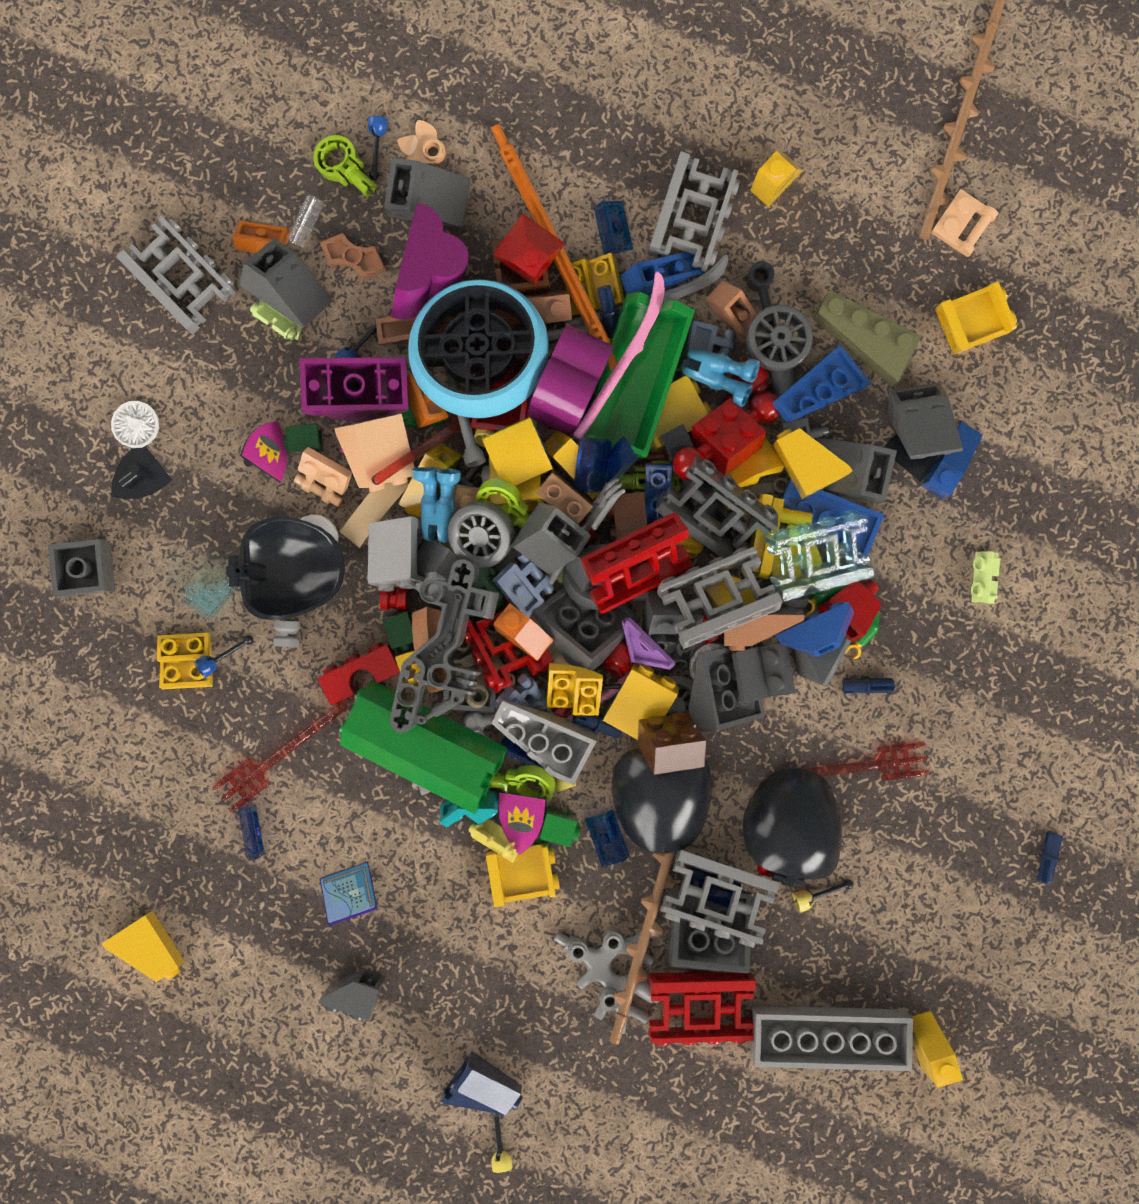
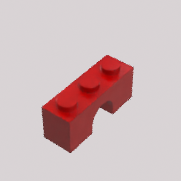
M380 642L368 648L370 653L362 657L359 653L345 659L347 664L339 668L335 664L322 671L324 675L317 679L330 706L336 705L357 694L353 679L359 670L365 669L371 672L377 683H381L400 673L395 653L391 649L390 644L383 645Z

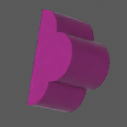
M420 203L416 204L395 287L391 317L405 320L418 316L423 306L434 295L453 284L463 282L468 263L466 246L456 236L442 232L443 224L439 215L432 208Z
M566 324L539 380L526 417H530L534 421L573 438V434L581 421L614 346Z
M406 357L299 358L301 408L304 414L328 416L330 419L340 421L372 420L379 418L380 415H394L408 411Z

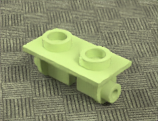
M260 300L259 305L254 303L251 306L250 311L253 313V317L258 318L266 325L272 322L271 328L284 336L286 340L299 339L302 328L262 300Z
M994 551L976 552L973 561L974 577L971 586V602L994 604L995 599L998 598V581H992V576H999L1001 558H998L999 553H994Z

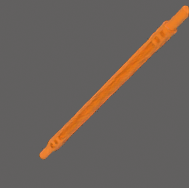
M500 124L494 125L491 131L500 147L499 152L533 220L558 238L514 146L509 144ZM562 248L555 257L554 262L589 334L611 344L564 248ZM613 353L610 354L608 359L610 370H614L618 364Z

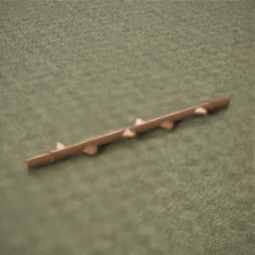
M995 0L989 21L985 25V33L976 34L972 37V41L979 48V52L971 76L961 77L959 81L966 92L957 120L945 123L943 129L951 138L942 165L932 166L931 172L936 177L937 182L928 209L925 210L926 216L919 234L921 239H929L935 218L939 214V206L950 204V199L944 190L953 162L962 161L966 158V154L961 150L959 144L967 119L976 117L979 114V111L973 104V100L983 73L993 72L995 66L987 57L995 32L999 28L998 23L1005 4L1004 0Z
M653 852V856L661 865L652 895L641 899V903L647 909L639 941L628 944L625 948L633 957L625 989L613 995V998L620 1005L618 1012L615 1013L616 1019L609 1040L613 1044L619 1045L625 1022L629 1018L628 1012L637 983L648 978V975L641 967L650 937L661 935L663 929L655 922L664 889L675 885V881L669 875L675 852Z

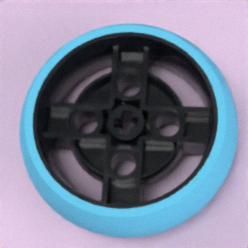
M468 280L441 290L423 306L410 332L408 346L409 362L418 386L431 401L442 409L463 417H493L514 409L535 391L548 362L549 337L538 310L523 294L499 282ZM492 308L502 310L514 316L525 326L527 331H513L503 318L492 313ZM465 311V313L457 316L448 324L443 334H436L438 329L448 319ZM477 322H484L481 327H473ZM503 345L511 346L507 351L499 350ZM477 346H481L480 351H476ZM451 347H458V350L454 353L447 352ZM525 363L513 379L492 390V385L503 380L510 373L514 364ZM430 367H444L454 379L466 385V392L455 390L441 383L433 375ZM476 371H485L480 377L473 376Z

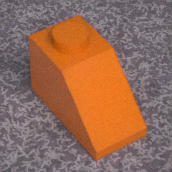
M510 603L493 623L498 633L536 661L541 658L553 642V639L533 620Z

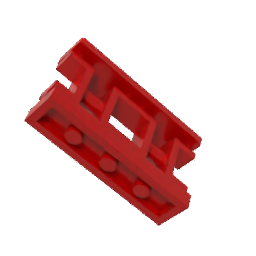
M676 512L580 558L581 564L586 570L585 574L591 584L594 586L601 582L600 586L590 590V597L600 613H606L659 586L668 577H677L693 568V564L689 560L690 554L684 546L681 545L676 548V544L688 539L687 537L689 536L687 526ZM646 559L648 560L647 563L629 571L630 567Z
M503 594L502 601L505 607H507L510 602ZM503 611L494 614L493 619L485 618L476 622L474 627L469 619L464 637V642H469L473 650L471 655L475 664L481 665L484 671L483 679L487 687H492L495 694L500 692L502 688H507L511 685L512 680L508 675L509 672L527 665L533 676L538 672L543 673L549 670V663H554L548 648L541 658L536 661L529 655L518 659L513 650L517 646L511 641L497 647L493 646L485 628L492 626ZM503 653L509 664L500 667L496 671L491 658Z
M751 972L649 973L651 1001H662V1019L649 1020L648 1035L651 1043L659 1046H667L670 1043L694 1045L696 1042H707L708 1044L716 1045L728 1041L743 1044L746 1041L754 1040L751 1018L741 1017V999H754L753 991L756 989V980ZM733 991V1003H721L720 992ZM669 993H682V1004L669 1005ZM690 1000H713L712 1018L690 1019ZM721 1014H733V1025L720 1026ZM682 1015L683 1027H669V1016Z

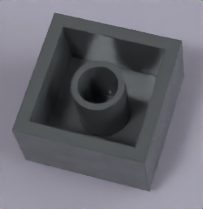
M94 539L48 545L53 596L70 597L115 591L110 541Z

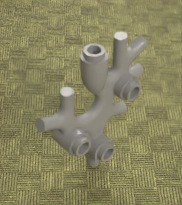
M610 928L604 932L602 946L597 949L588 947L587 942L583 938H575L572 935L567 937L558 931L553 941L564 946L563 950L568 953L572 961L584 962L587 967V972L576 981L578 987L582 990L592 982H600L603 985L599 992L600 1004L593 1015L602 1020L607 1011L616 1010L618 1012L620 1005L616 1000L607 1002L605 999L613 997L614 993L625 989L628 975H617L614 973L612 961L620 954L630 955L625 950L626 945L638 942L641 931L633 937L625 938L618 929ZM616 939L618 940V942L616 944H610L609 940ZM580 948L583 951L580 954H576L574 949ZM646 953L643 963L650 967L654 957ZM649 978L637 983L634 994L649 1003L654 1002L657 1004L659 1002L651 1001ZM632 1004L630 1005L628 1016H632L645 1024L649 1014ZM627 1020L625 1022L622 1034H625Z

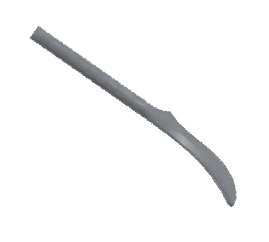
M724 255L709 271L697 279L665 291L663 301L678 300L713 284L723 275L727 267L728 256ZM624 304L615 306L619 308L618 316H620ZM597 311L596 314L599 320L603 321L602 316L599 315L600 311ZM582 317L564 321L565 326L566 324L572 327L585 325Z

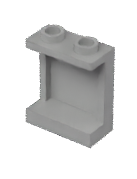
M411 516L369 523L368 584L377 586L379 591H393L394 587L398 586L404 589L415 588V584H421L425 581V577L417 575V534L422 533L421 520Z

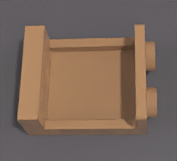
M554 468L546 474V481L537 490L539 497L549 505L557 507L576 524H579L593 507L592 499Z

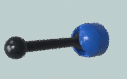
M381 116L368 117V130L374 136L372 170L369 172L371 180L379 178V173L377 172L379 137L383 136L388 129V119Z
M376 321L375 325L353 348L344 347L335 354L336 358H358L357 350L377 330Z
M246 635L243 641L215 658L202 656L196 659L194 664L201 675L207 678L215 672L218 661L244 645H251L254 639L251 635Z

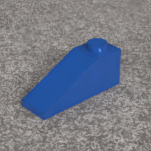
M683 252L635 263L620 277L627 294L640 291L650 295L653 291L656 271L662 275L665 289L702 275L704 272L701 271V267H692L695 258L694 254Z
M962 421L957 429L963 451L947 455L941 454L921 486L942 499L951 496L963 477L983 434Z

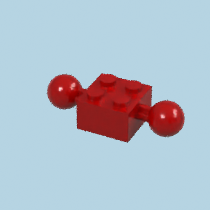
M768 391L757 393L749 403L748 412L735 405L730 398L692 425L690 439L694 447H686L679 450L673 459V468L677 476L681 479L692 481L686 476V470L693 464L696 456L703 460L711 461L716 469L725 475L762 449L766 430L759 424H770L778 419L780 413L772 405V402L778 397Z

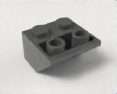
M539 502L511 547L545 573L551 574L577 558L591 535L557 507Z
M360 969L330 984L321 996L318 1004L324 1005V1008L331 1012L342 1011L348 1013L349 1017L354 1020H369L378 1002L386 977Z

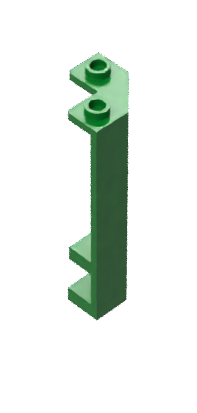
M640 291L626 295L611 341V345L614 346L611 353L614 354L618 362L637 333L651 300L650 296ZM675 299L663 301L659 314L646 337L643 350L632 359L583 437L582 441L588 443V448L596 451L605 449L620 453L623 458L633 461L636 460V457L647 458L695 312L694 309ZM608 361L597 383L590 407L613 370H610Z
M373 680L365 688L361 687L347 720L340 727V745L476 814L487 797L492 779L503 764L507 747L443 715L433 716L423 725L417 723L414 728L404 733L397 732L390 725V715L396 692ZM422 705L420 714L426 715L432 710ZM405 714L400 716V719L404 720V724L409 722V720L405 719Z

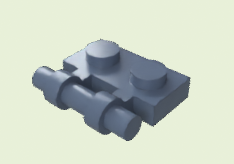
M694 320L689 349L712 352L713 346L720 348L719 354L724 353L729 356V352L733 351L735 332L725 330L723 338L716 337L718 326ZM688 357L687 360H683L680 371H682L684 365L700 368L701 362Z
M518 553L516 557L521 562L520 567L518 568L515 563L510 562L493 579V582L515 608L529 617L544 602L539 593L543 590L548 595L553 592L554 588L550 584V578L546 573H542L534 563ZM529 573L534 579L533 584L526 578Z
M523 674L518 678L520 684L516 689L511 686L507 687L492 704L498 709L502 699L533 709H536L537 706L547 708V693L543 689L538 688V684L533 678ZM527 694H530L527 700H525L524 698L527 696Z

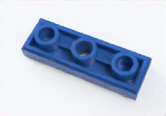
M646 464L645 509L647 525L664 517L656 511L654 501L657 500L663 491L667 492V489L670 486L672 487L673 464Z

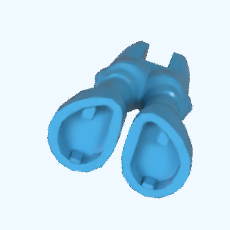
M690 348L687 356L700 361L701 365L700 368L684 365L682 372L688 377L708 385L711 389L728 391L733 395V403L744 407L752 392L753 385L728 378L724 373H732L752 383L757 377L760 361L749 359L745 363L736 362L724 353L716 354Z
M439 467L413 468V479L421 482L424 488V495L420 504L423 539L432 541L436 534L437 525L439 542H449L448 525L456 510V503L453 497L454 488L460 481L461 472L450 468L440 470ZM438 482L440 483L441 496L439 500L437 497Z

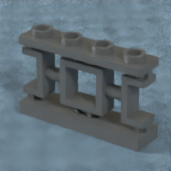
M699 456L695 457L693 464L686 470V476L692 482L681 493L670 486L667 492L663 491L657 498V512L664 517L676 512L687 526L689 535L718 556L723 557V559L732 556L733 552L740 548H751V545L745 540L757 528L768 536L771 533V529L775 530L778 527V515L773 507L761 503L757 500L754 493L750 490L742 489L731 476L723 475L711 461L703 460ZM704 480L714 486L707 495L698 489L704 483ZM690 497L698 502L693 511L683 505ZM716 499L733 510L721 523L705 512ZM745 510L754 516L747 525L739 519L745 513ZM730 527L739 532L733 540L724 535Z

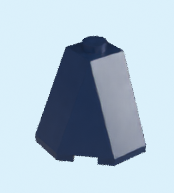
M471 1051L443 1091L440 1101L448 1105L507 1115L511 1108L515 1110L523 1098L521 1095L522 1086Z

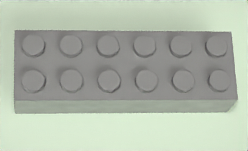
M752 1005V1032L754 1040L751 1041V1059L755 1067L912 1071L913 1018L905 1009Z

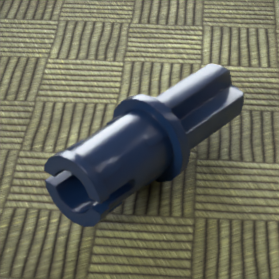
M604 285L597 289L601 306L599 315L603 318L608 338H612L619 320V308L615 307L611 286Z
M866 676L865 678H843L842 680L843 694L866 693V696H869L870 693H893L895 689V682L892 678H870Z
M599 713V716L579 715L584 718L573 715L572 723L590 728L594 733L600 732L613 738H619L622 734L621 730L603 721V714Z
M1046 832L1042 854H1039L1042 858L1037 881L1041 883L1051 884L1053 881L1057 861L1060 862L1058 857L1063 839L1062 835Z

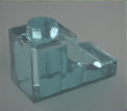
M229 577L214 584L197 581L187 587L184 592L186 596L182 601L204 619L213 620L238 587H229Z

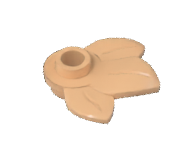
M418 120L416 122V135L397 139L401 151L408 156L406 158L408 160H415L428 165H437L446 156L445 146L437 139L436 129L425 121ZM436 149L438 153L435 156H430L429 151Z

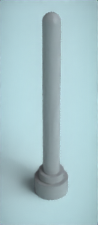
M445 369L449 387L461 391L459 382ZM457 415L466 446L465 454L463 455L466 467H475L485 463L483 450L476 446L469 417Z

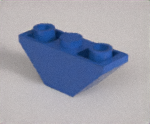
M849 602L835 603L829 607V611L822 614L814 613L805 618V622L781 631V633L776 635V638L787 647L815 657L821 656L842 645L854 610Z

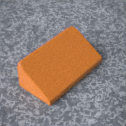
M240 220L233 235L235 250L257 253L274 238L286 246L289 228Z
M409 373L407 375V394L418 427H424L447 419L446 410L431 401L418 386L413 373Z

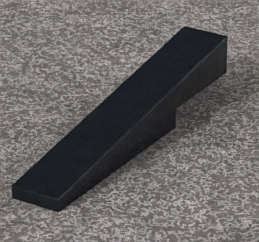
M684 424L657 437L670 464H673V459L679 450L686 447H694ZM677 476L680 482L679 486L683 491L692 481H687ZM704 480V483L698 489L707 495L713 489V486ZM692 497L687 500L693 511L698 502ZM718 499L705 510L706 513L720 523L726 518ZM731 527L724 534L731 540L735 537Z

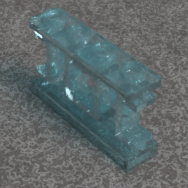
M846 511L837 518L823 517L814 524L800 523L794 529H777L773 531V534L765 536V542L769 543V547H767L768 553L775 556L780 555L782 574L771 577V582L774 583L775 593H779L782 601L874 577L873 566L868 565L867 562L870 561V556L858 553L856 534L867 532V526H864V524L868 523V517L858 514L857 511ZM843 529L844 542L838 544V536L833 532ZM798 541L799 554L792 556L791 546L787 544ZM826 542L828 562L812 566L810 546ZM845 553L846 562L851 564L840 566L839 554ZM800 565L801 574L805 576L795 579L793 566Z

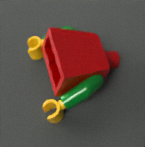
M854 580L850 584L846 581L829 583L813 594L814 598L808 600L812 605V609L805 614L813 613L817 604L820 605L817 609L824 613L829 611V607L835 603L849 602L854 610V614L845 636L851 642H856L850 643L845 654L850 648L855 647L856 652L851 658L857 659L861 655L860 648L862 646L865 647L879 630L880 615L878 611L881 608V602L874 596L879 587L872 580H866L864 584L858 580Z

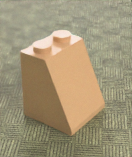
M402 414L334 428L359 488H369L370 492L384 489L385 483L392 482L393 486L407 483V478L412 477L414 463Z

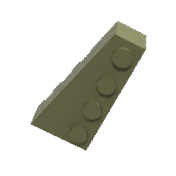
M831 290L825 295L813 318L815 322L837 341L839 340L852 354L860 358L891 387L899 382L921 338L920 335Z

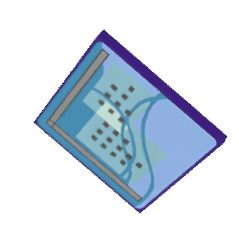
M368 862L320 878L327 924L329 926L378 909Z

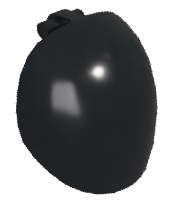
M287 516L266 518L252 525L242 538L240 555L228 556V566H226V577H229V587H240L243 604L247 611L255 617L266 620L289 619L324 605L338 593L345 574L343 553L334 537L315 524Z
M639 748L630 750L622 755L613 771L611 790L614 807L625 833L636 845L649 852L672 853L690 846L701 833L710 808L712 777L706 758L705 765L701 768L654 775Z
M793 768L781 770L770 775L754 792L745 810L743 836L747 851L757 864L773 872V881H778L782 885L791 887L794 884L803 886L805 879L828 877L837 868L842 845L840 813L830 785L822 776L815 772Z

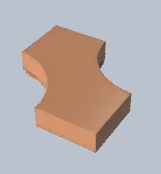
M344 233L320 242L330 267L336 265L348 266L357 271L362 280L386 271L376 246L367 248L356 246L348 241Z

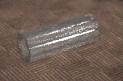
M312 195L306 196L286 239L287 243L301 250L304 249L323 209L324 202Z

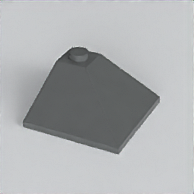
M564 587L535 609L532 614L545 633L553 639V644L566 662L572 666L592 671L601 665L625 638L622 620L630 617L637 624L641 618L624 604L603 614L599 610L585 608L573 601Z
M745 646V650L752 648V646ZM729 647L698 654L689 702V713L700 732L718 731L765 717L762 699L741 703L732 653L737 651L729 650Z
M681 886L675 887V899L678 898ZM709 890L704 908L727 915L733 892ZM741 893L739 901L751 905V894ZM686 894L683 907L673 904V909L702 919L705 917V915L695 912L699 898ZM736 911L733 923L721 922V925L749 935L751 930L744 928L748 917L746 914ZM681 918L679 923L671 920L667 969L688 972H750V947L740 944V938L730 935L729 939L714 935V929L705 927V930L702 931L690 927V921Z

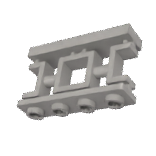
M681 151L648 255L658 257L660 254L666 257L669 256L671 247L694 254L695 258L692 267H701V271L706 272L708 265H714L718 253L717 250H714L716 241L721 242L726 227L721 226L723 218L728 219L733 204L729 203L731 194L736 196L741 180L736 179L739 170L734 169L733 172H730L728 168L724 167L720 179L697 172L699 159H689L690 154ZM686 169L691 170L688 181L700 184L698 191L684 189L682 198H678ZM724 181L729 182L721 210L719 211L716 210L719 199L707 196L709 187L721 191ZM686 200L710 208L705 226L681 218ZM671 215L675 216L673 227L684 230L683 237L679 239L669 236L667 245H663L662 242ZM709 228H712L714 231L705 258L700 257L704 246L691 243L693 236L696 234L707 237Z
M160 215L157 218L159 222L151 225L159 236L145 250L140 252L132 244L129 246L130 250L127 252L122 250L116 257L186 330L194 334L200 328L198 325L206 321L198 311L215 294L224 302L228 300L230 295L234 296L236 292L231 288L234 283L224 272L219 275L214 270L217 265L206 254L201 257L196 252L199 246L189 236L184 239L179 234L182 229L171 218L166 221ZM167 229L188 250L185 254L178 247L169 255L162 249L171 241L164 233ZM154 256L160 261L152 270L159 278L156 282L135 261L137 257L145 264ZM182 258L194 273L176 289L165 278L164 274ZM201 265L223 286L221 290L213 283L204 291L197 286L206 276L199 269ZM189 292L196 298L187 306L193 314L191 318L170 297L172 293L180 300Z
M747 547L740 548L733 552L732 556L725 559L723 557L715 558L705 567H693L687 570L685 575L675 578V576L668 577L658 586L657 593L659 598H662L663 605L665 606L676 601L685 621L675 626L683 649L780 609L783 601L779 593H775L774 586L770 585L760 589L751 571L760 567L761 564L760 558L756 555L757 550L755 547L749 549ZM742 565L741 571L745 579L734 583L728 570ZM724 582L733 601L712 609L703 590ZM694 585L693 590L697 598L685 602L680 590ZM750 588L756 601L743 606L744 601L739 592ZM703 608L708 621L694 626L695 621L691 612Z
M683 850L677 851L676 862L672 871L683 874L684 878L677 899L664 896V902L660 908L661 912L666 913L664 918L678 923L681 918L690 921V927L702 931L705 930V927L714 929V935L729 939L730 935L740 938V944L754 948L755 943L762 945L764 941L762 938L766 929L754 925L760 901L773 904L774 896L778 893L780 883ZM685 864L717 875L716 879L706 876L702 888L690 885L693 871L685 869L683 866ZM733 881L765 891L766 893L765 895L754 893L751 905L740 902L739 898L742 887L733 885ZM711 884L733 891L727 915L704 908ZM687 894L699 898L695 912L703 914L705 917L702 919L672 909L671 906L674 904L683 907ZM736 911L746 914L748 917L744 928L754 931V935L752 936L723 926L721 922L733 923Z

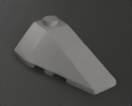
M502 699L491 721L507 738L527 752L531 759H535L544 767L548 774L572 785L575 784L597 742L595 734L590 728L574 724L572 720Z

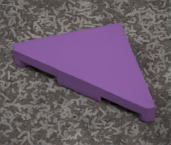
M630 617L622 620L631 662L671 669L675 666V662Z

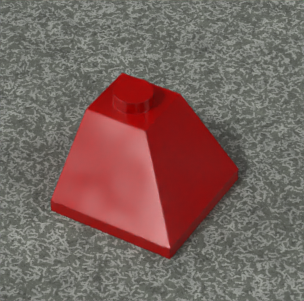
M522 213L494 252L493 257L535 286L565 243Z

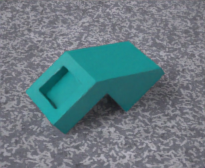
M488 791L487 797L476 814L446 800L440 805L439 823L447 828L466 815L480 825L498 812V794L495 791Z

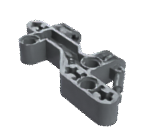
M457 560L451 567L448 581L428 579L419 588L420 597L425 602L442 606L436 634L402 664L390 715V725L397 732L404 733L414 728L417 723L423 725L431 717L442 715L461 704L466 694L476 695V690L473 687L478 684L475 678L480 676L481 671L456 664L452 659V655L464 642L470 615L488 619L494 618L499 592L476 587L479 567L473 560ZM461 567H466L470 570V575H465L464 579L463 573L460 572ZM463 581V583H468V587L465 585H456V583ZM433 583L439 588V594L436 598L431 597L428 592L430 585ZM417 663V667L421 668V671L415 673L416 671L412 668V664ZM439 667L443 668L447 673L445 681L439 680L436 676V671ZM456 671L461 672L460 676H456ZM455 676H456V681L458 682V685L452 684V682L454 681ZM427 685L451 691L450 698L431 708L432 711L428 714H420ZM407 687H411L415 691L414 700H409L406 697L405 690ZM404 714L405 719L409 720V722L406 724H404L403 719H400V716Z

